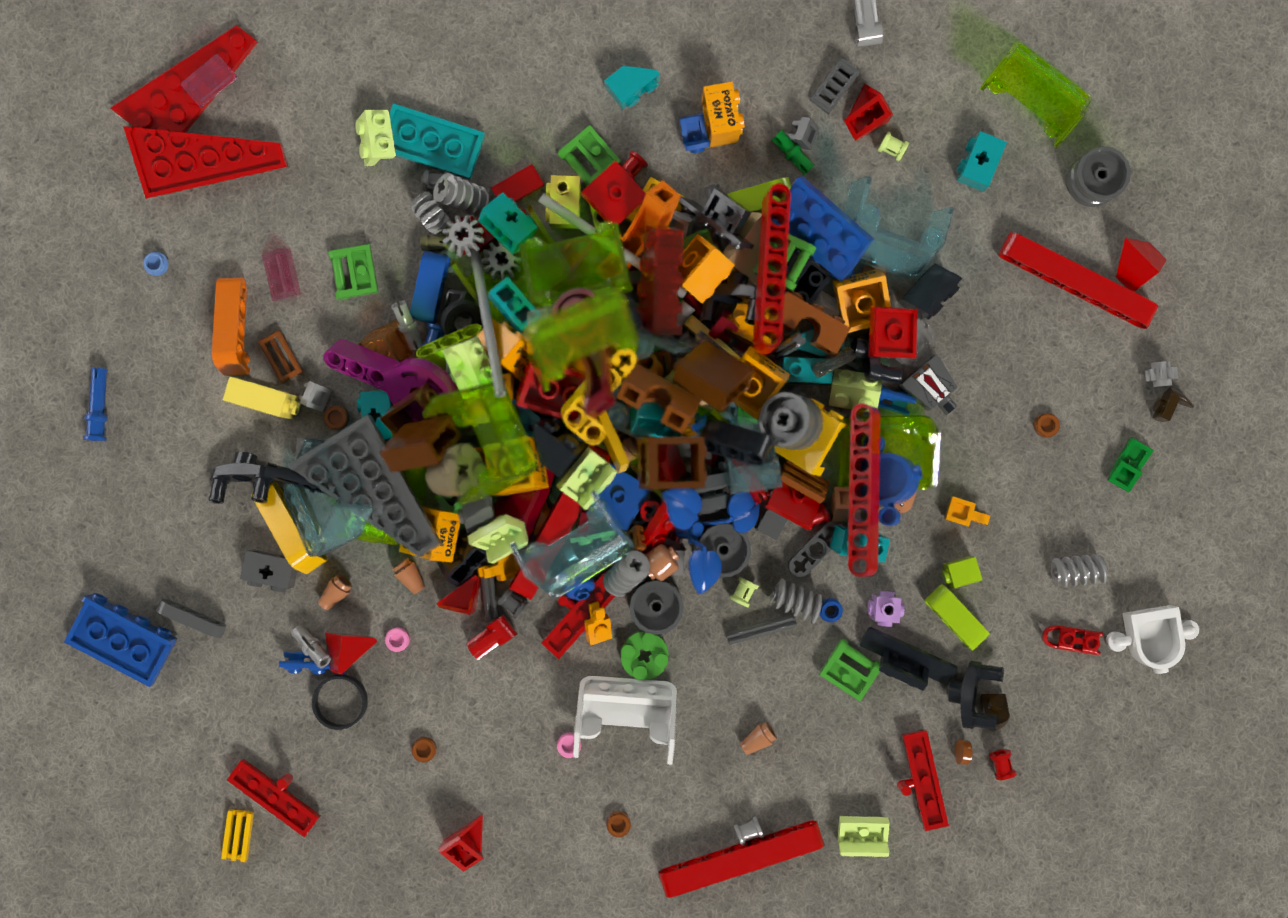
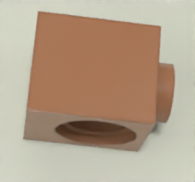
M834 487L831 497L832 522H849V487Z

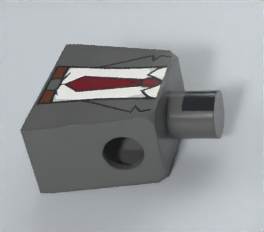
M937 354L930 357L898 385L902 391L917 398L916 402L926 411L932 410L938 405L944 414L947 415L957 407L948 396L957 386Z

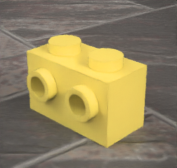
M551 175V183H546V195L580 217V176ZM546 207L545 220L550 221L551 228L578 229Z

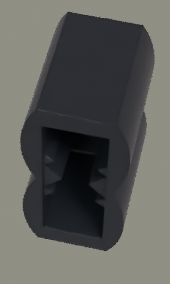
M467 530L457 538L453 562L437 561L445 579L457 587L468 581L474 570L481 567L487 561L486 550L469 545L468 535L473 532H467Z

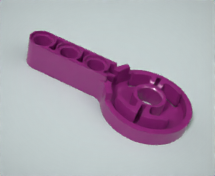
M339 339L323 355L324 362L328 367L385 391L393 405L427 382L454 413L458 408L459 396L454 382L443 369L430 361L419 358L406 360L405 358L399 362L346 339ZM403 372H404L405 374H417V375H406V376H405V375L403 374ZM416 400L403 408L415 422L432 419Z

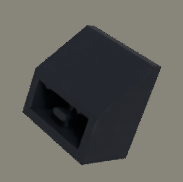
M794 250L786 265V278L800 255L797 250ZM808 259L795 282L794 292L803 296V301L811 305L832 276ZM766 288L769 295L775 296L771 289Z
M935 263L929 267L898 303L907 309H918V321L924 318L929 320L943 308L944 305L941 302L951 298L960 289L957 284L962 278Z
M547 415L533 426L539 462L557 477H560L571 468L589 445V443L568 428L563 419Z

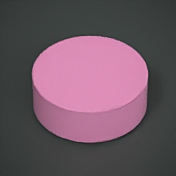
M402 627L392 628L385 636L387 648L394 652L404 650L410 643V635Z
M572 732L564 733L558 739L557 749L563 757H574V733Z

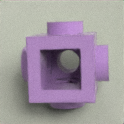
M880 591V595L872 594V600L868 602V615H870L872 620L878 621L877 625L892 627V622L900 623V617L904 616V603H901V598L894 596L895 592ZM890 605V614H885V607Z

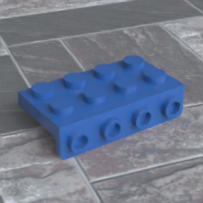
M803 176L797 177L790 188L791 201L788 234L815 246L816 251L811 256L812 259L824 266L834 279L842 282L853 275L852 270L874 238ZM771 219L775 224L779 225L777 220Z
M101 594L85 595L82 599L84 605L64 643L148 687L153 686L178 638L172 636V632L164 627L157 628L151 625L149 619L128 613V608L107 602L108 598Z

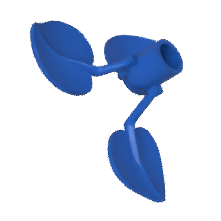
M675 488L662 493L669 518L675 526L676 535L681 539H688L689 544H694L701 549L694 550L689 558V573L698 594H703L717 582L722 566L718 554L715 551H707L706 547L696 541V539L703 534L704 526L733 522L736 532L744 533L750 531L758 520L759 504L755 505L749 492L738 491L731 495L727 504V511L731 517L706 522L698 521L697 514L702 509V500L694 489Z

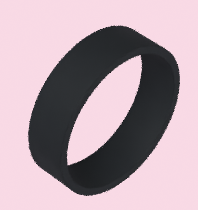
M341 674L327 678L318 685L312 697V710L316 719L325 727L334 730L347 729L356 724L365 714L368 705V696L364 686L356 678L349 675ZM330 680H347L359 690L362 697V709L355 721L345 725L331 723L321 714L318 707V695L323 685Z

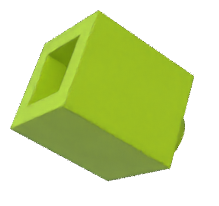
M966 556L943 563L944 570H941L944 583L949 584V587L958 588L983 580L975 556Z

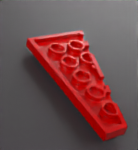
M123 126L146 199L288 167L282 143Z

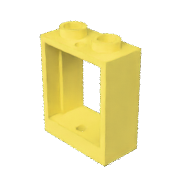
M229 377L223 397L224 401L287 419H293L294 415L298 414L301 405L298 401L299 396L234 377Z

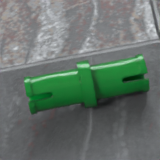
M783 129L771 140L786 155L785 159L787 161L790 160L803 176L815 166L800 150L802 147L799 144L796 145Z

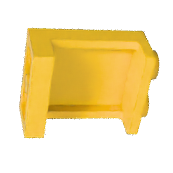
M811 398L820 408L823 416V429L818 440L812 446L803 450H790L774 446L773 451L808 473L821 476L825 469L821 465L840 430L842 428L847 429L849 424L842 421L844 416L833 410L830 413L823 409L824 404Z

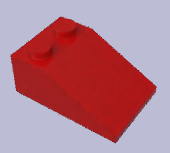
M530 352L515 397L517 406L562 419L561 408L586 380L585 372L557 360ZM577 410L570 411L567 419L575 420L580 412Z

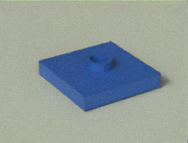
M617 472L612 482L604 488L597 500L590 505L589 509L627 531L651 489H639V480L625 472L619 474Z

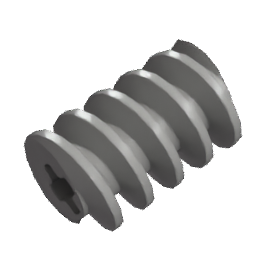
M446 173L436 182L433 199L436 202H442L444 205H450L452 208H458L460 211H465L478 217L482 209L488 205L489 194L483 186H478L461 177Z
M630 550L627 554L623 555L603 576V585L607 592L617 597L628 595L649 574L650 563L647 557L636 550Z
M1096 553L1091 556L1085 554L1081 558L1079 556H1073L1072 558L1063 557L1062 559L1054 558L1051 562L1052 580L1055 586L1060 581L1064 588H1067L1068 580H1070L1073 587H1076L1078 579H1080L1083 586H1086L1088 578L1095 585L1097 577L1104 584L1107 582V566L1104 558Z
M782 578L773 588L768 602L769 606L773 601H776V609H779L784 604L785 613H788L793 608L794 617L803 612L802 620L804 621L810 615L812 616L811 624H815L822 607V595L818 593L813 597L812 590H807L804 593L803 586H799L795 590L793 582L786 586V580Z

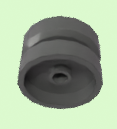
M1101 146L1091 149L1070 167L1066 181L1068 191L1075 201L1084 206L1096 207L1104 205L1125 191L1131 177L1130 165L1122 152L1113 147Z
M778 393L764 403L759 414V427L761 433L768 435L773 440V445L790 450H803L812 446L818 440L823 429V416L820 408L814 401L794 393Z
M727 472L707 476L705 488H691L699 494L702 500V509L697 515L718 512L719 509L727 508L731 493L723 492L716 494L715 492L716 489L725 488L729 485ZM691 479L679 482H691Z
M724 523L704 527L703 534L696 539V541L706 547L707 551H715L718 554L722 566L720 577H731L740 573L749 562L751 556L749 539L745 533L736 532L731 524ZM693 544L694 550H701ZM722 545H725L723 548L726 549L724 554L719 552V548Z
M658 579L645 580L632 593L630 602L631 617L637 627L646 633L656 635L667 633L675 628L682 618L684 606L681 594L676 586L669 581H660ZM653 603H660L661 609L654 611L652 609Z

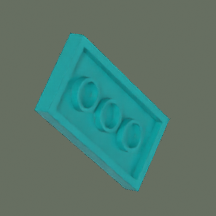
M394 103L392 104L389 116L397 157L471 180L485 138L484 132Z

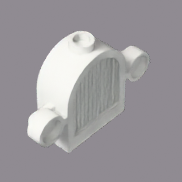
M1172 605L1125 612L1122 614L1126 636L1123 633L1113 631L1107 635L1106 645L1109 649L1116 652L1123 651L1128 646L1133 658L1139 663L1153 668L1154 674L1169 672L1168 668L1176 665L1183 657L1185 639L1191 640L1198 636L1199 626L1192 620H1181L1179 607Z

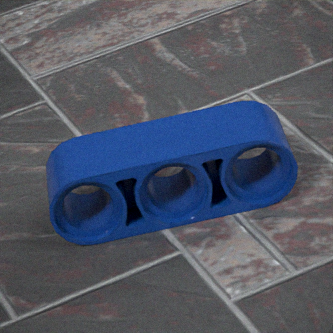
M424 251L410 308V314L413 319L435 324L449 268V256Z

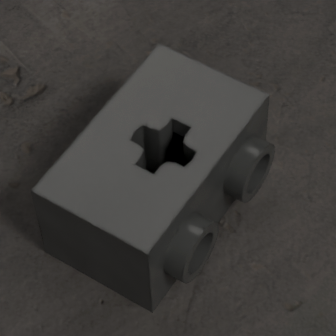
M251 549L245 552L240 579L246 580L247 585L262 587V584L271 586L273 591L285 592L286 589L294 587L297 570L288 563L283 555ZM266 568L274 571L273 575L269 576V572H265Z

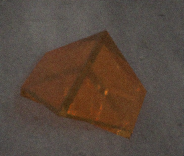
M397 319L370 331L358 343L360 346L399 362L405 358L406 360L410 359L412 356V351L409 350L404 334L398 329L399 323Z

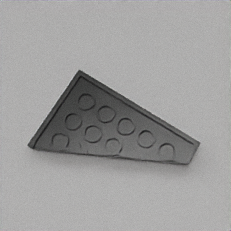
M371 415L364 416L288 464L291 470L302 475L311 484L318 486L320 490L333 499L340 501L355 514H359L365 521L394 538L396 542L407 547L409 551L418 557L424 556L443 544L403 472L391 473L379 451L387 443Z

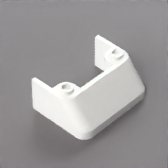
M587 676L583 678L580 682L576 713L574 758H579L581 738L593 739L600 734L601 725L649 728V736L653 742L668 745L667 764L672 765L675 744L676 687L667 681Z

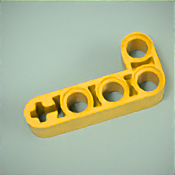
M624 344L616 345L610 351L611 363H614L619 368L618 371L613 366L611 368L612 392L636 364L637 358L635 353ZM619 355H626L628 359L626 361L620 360ZM585 380L561 408V417L567 427L589 444L596 445L603 441L605 430L597 418H590L584 413ZM572 410L580 412L575 420L567 419L568 413ZM597 426L598 431L592 436L586 434L589 427Z
M273 480L270 484L267 503L255 502L288 563L295 570L309 574L328 560L325 553H321L322 548L317 543L310 540L284 492Z

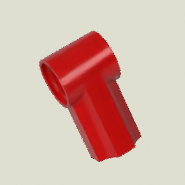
M503 614L486 626L484 631L470 639L466 645L471 654L479 660L498 645L502 646L517 635V632Z

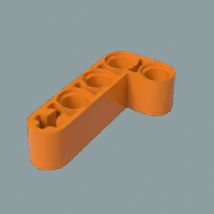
M243 277L218 278L216 281L212 360L216 368L224 376L248 375L250 373V367H248L250 358L244 349L247 288Z

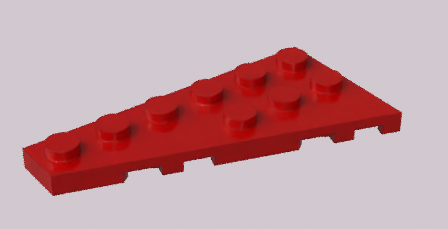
M236 25L110 109L133 127L187 132L258 42Z

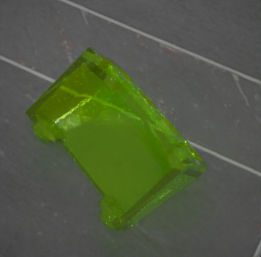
M612 221L602 222L598 224L599 227L595 229L593 234L547 244L545 241H541L540 238H530L525 241L526 243L520 244L530 303L539 311L552 310L555 302L562 294L578 288L592 291L600 299L631 292L633 284L618 223H613Z
M925 415L881 416L880 436L885 440L883 452L904 456L911 460L914 465L920 466L922 479L919 480L917 489L926 490L937 487L941 434L934 420ZM862 416L864 422L869 418V416ZM844 417L842 421L849 424L847 429L842 428L836 437L838 487H849L851 417ZM867 434L862 438V445Z

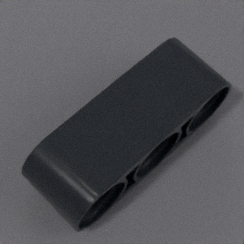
M714 419L706 421L699 437H704L707 452L755 466H762L773 445V440L764 433Z

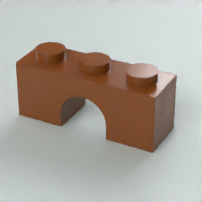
M790 291V293L785 292L783 329L788 332L795 330L798 322L801 319H805L814 328V335L809 344L828 355L837 354L850 330V327L845 325V320L836 315L829 316L824 313L823 307L815 303L808 304L803 301V296L794 291ZM770 314V316H769V318H768L769 320H773V317H772L771 314Z
M637 363L624 379L617 398L638 410L645 402H654L660 405L665 412L661 423L681 434L685 432L702 402L698 397Z

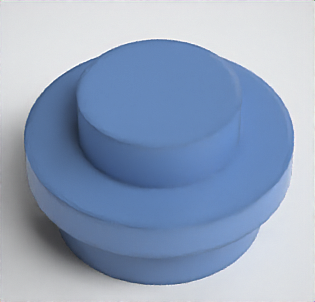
M151 252L145 257L144 268L150 275L161 276L168 270L169 261L164 254Z

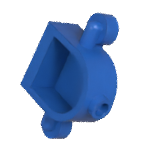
M868 435L864 439V447L869 443ZM880 436L879 508L882 509L879 512V521L885 526H895L901 519L900 511L895 508V504L903 503L915 494L919 480L922 479V471L919 465H914L911 460L904 456L884 453L885 440ZM865 459L861 464V469L863 472L866 471L869 466L867 459ZM866 484L861 487L863 497L868 493V486Z

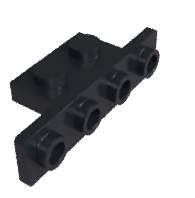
M714 188L704 207L694 200L680 197L679 202L684 205V211L691 215L699 216L698 221L708 227L712 226L715 228L713 232L718 236L730 239L729 244L739 250H742L743 247L753 249L755 245L740 235L751 211L730 196Z
M873 627L868 628L860 641L861 647L881 656L880 672L922 691L928 685V678L947 685L957 672L956 665Z

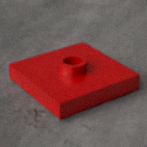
M616 160L580 193L613 230L643 203L646 193Z
M870 307L869 357L916 358L918 309Z
M782 466L765 508L808 530L812 526L820 503L778 480L783 469Z

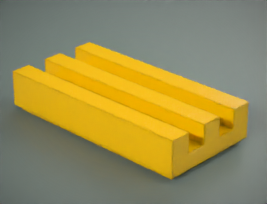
M237 809L228 810L221 859L226 860L229 858L232 861L240 860V862L248 860L254 812ZM234 815H237L232 853H230ZM245 816L246 823L242 852L238 854L242 819Z

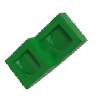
M1130 437L1107 480L1129 493L1142 475L1141 469L1154 450Z

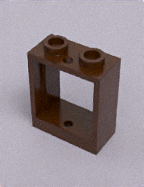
M427 382L391 406L380 418L384 425L395 435L404 424L415 422L403 408L416 400L432 419L451 415L455 425L460 420Z
M704 437L638 438L639 489L705 488L707 470L704 457L707 453V447L704 443ZM658 444H690L691 482H658Z

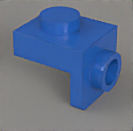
M703 113L679 118L683 145L686 151L699 153L704 151L705 147L710 146Z

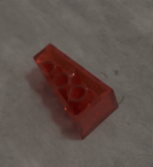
M646 225V232L642 236L644 255L640 259L641 282L637 286L639 306L636 309L640 312L643 320L641 327L652 334L682 335V326H677V313H682V303H679L678 290L682 288L683 278L680 271H678V266L683 264V230L676 227Z

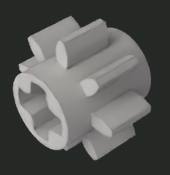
M1170 361L1151 363V369L1145 370L1146 382H1152L1153 387L1172 386V380L1178 379L1177 367H1171Z

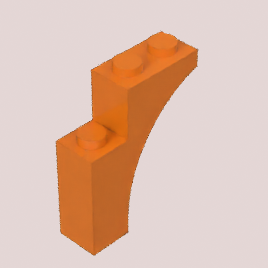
M663 180L646 193L638 214L618 244L645 261L643 258L645 248L648 244L666 233L681 195ZM611 251L597 266L596 273L614 287L622 275L635 270L636 267Z

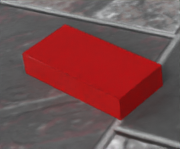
M533 164L494 185L491 189L496 197L503 192L508 198L513 199L517 203L545 185Z

